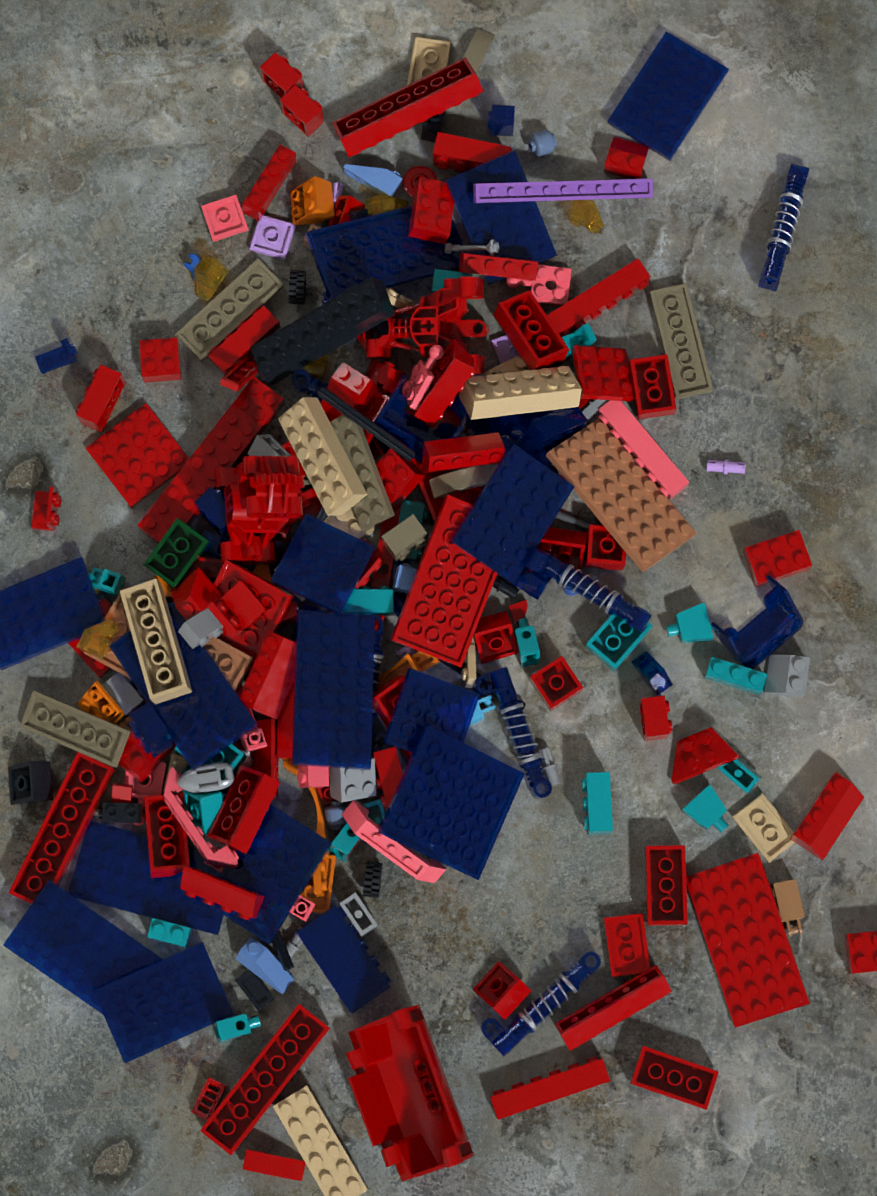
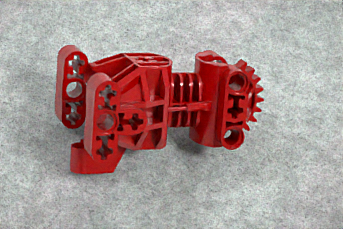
M471 276L444 279V288L422 297L419 304L393 310L395 315L385 320L389 323L388 335L374 338L375 327L357 336L366 352V357L392 359V349L401 348L408 351L421 352V356L429 359V350L433 345H440L445 351L453 339L457 340L468 352L469 345L462 338H482L489 333V325L485 321L461 320L469 312V309H467V299H484L483 279ZM417 308L412 314L411 319H403L398 316ZM481 323L483 331L477 334L475 327ZM402 338H413L416 344L420 346V349L400 342ZM470 354L474 358L476 368L473 376L483 375L485 373L484 356Z
M252 455L244 457L243 463H240L236 468L225 467L216 469V490L224 491L226 524L231 541L220 544L222 564H224L225 560L232 561L238 565H271L276 563L275 544L269 541L284 525H293L297 518L303 516L302 498L297 496V489L304 488L305 486L304 478H301L299 473L298 457ZM254 533H261V537L253 535Z

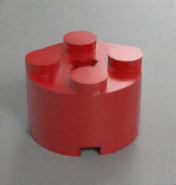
M372 358L365 376L371 379L378 387V392L395 398L406 373L402 370L394 369L395 365L390 362L384 361L382 364L379 360Z

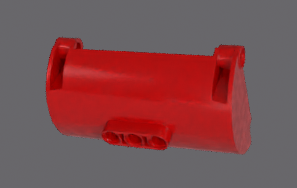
M420 1004L400 1009L391 1013V1015L348 1032L354 1050L347 1052L346 1056L351 1070H355L356 1073L355 1076L349 1077L348 1080L372 1147L381 1143L383 1149L380 1151L386 1167L396 1164L401 1181L403 1182L445 1167H452L475 1156Z

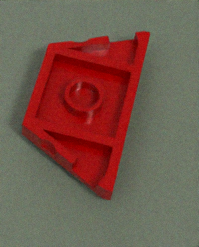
M707 728L677 741L671 781L673 784H678L738 759L740 755L732 749L730 744L720 736L715 728Z

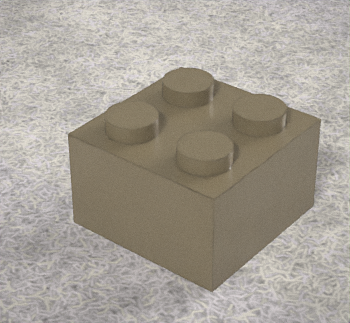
M413 514L382 536V541L396 562L401 560L402 562L411 556L410 552L417 549L418 551L426 545L428 538L427 532Z

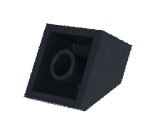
M30 761L8 767L11 805L42 803L53 800L50 761Z

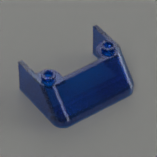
M403 374L388 396L374 423L416 453L413 458L422 463L424 442L457 438L464 428L468 414L465 413L456 427L448 422L440 423L435 430L403 411L407 403L406 397L399 392L406 378Z
M770 575L766 576V579L772 590L765 595L763 600L766 609L739 632L733 627L723 630L716 623H711L721 643L742 666L750 669L756 668L803 626V618L789 592Z

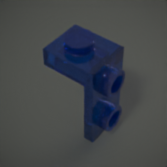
M68 339L61 340L62 347L36 356L35 359L41 374L76 362L75 354H77L74 343L70 344Z

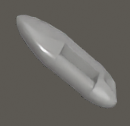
M223 762L196 766L185 772L179 778L177 784L180 788L192 793L221 790L229 787L234 782L232 766ZM220 770H225L226 780H222Z

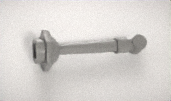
M493 239L490 240L487 246L460 244L453 246L450 243H446L444 252L450 254L452 251L487 250L490 256H496L499 253V243Z

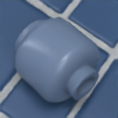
M548 130L531 134L530 141H528L529 151L538 157L551 154L557 146L555 135Z
M331 801V805L324 808L325 824L331 830H341L347 823L342 816V812L347 806L342 805L340 801Z

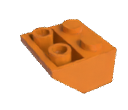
M314 176L290 191L293 225L323 223L334 216L332 182Z
M98 681L90 687L77 703L81 710L113 724H117L125 715Z

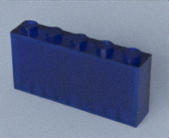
M333 905L297 930L296 933L350 1013L353 1014L389 989L390 985L388 983L391 980L385 971L381 973L377 968L380 963L374 955L369 956L366 951L369 947L363 939L359 941L355 935L358 931L352 922L350 924L346 922L344 918L347 915L342 907L337 908L336 905Z

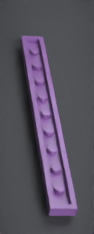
M653 179L473 184L474 203L653 198Z

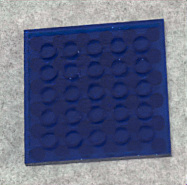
M425 725L378 833L475 880H479L525 773L429 725Z

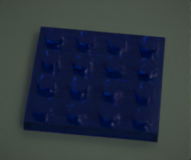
M306 513L272 576L271 582L341 616L376 547Z
M408 668L384 743L456 768L480 694Z

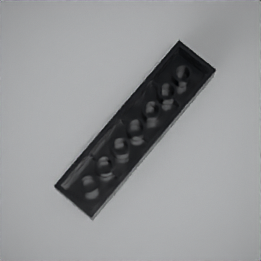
M371 276L251 346L261 380L275 384L394 316L395 314L384 282Z

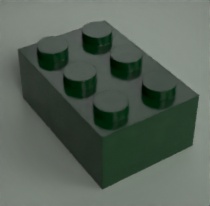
M177 518L143 565L176 588L211 540L181 518Z

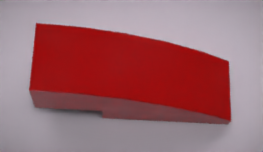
M247 1149L242 1169L302 1181L306 1163L298 1159Z

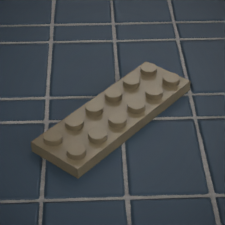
M257 259L175 334L202 362L210 355L209 352L216 345L220 346L224 342L223 339L229 333L233 334L242 321H247L252 317V312L264 306L284 287V284Z
M687 283L650 291L649 294L664 354H668L676 400L713 392Z
M343 414L330 423L367 493L363 499L353 506L361 531H368L395 514L362 427Z
M34 690L20 724L22 728L116 768L131 732Z

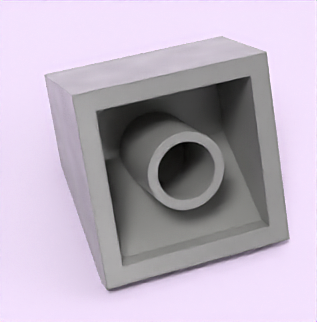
M769 655L764 693L802 699L806 692L810 658L796 655Z

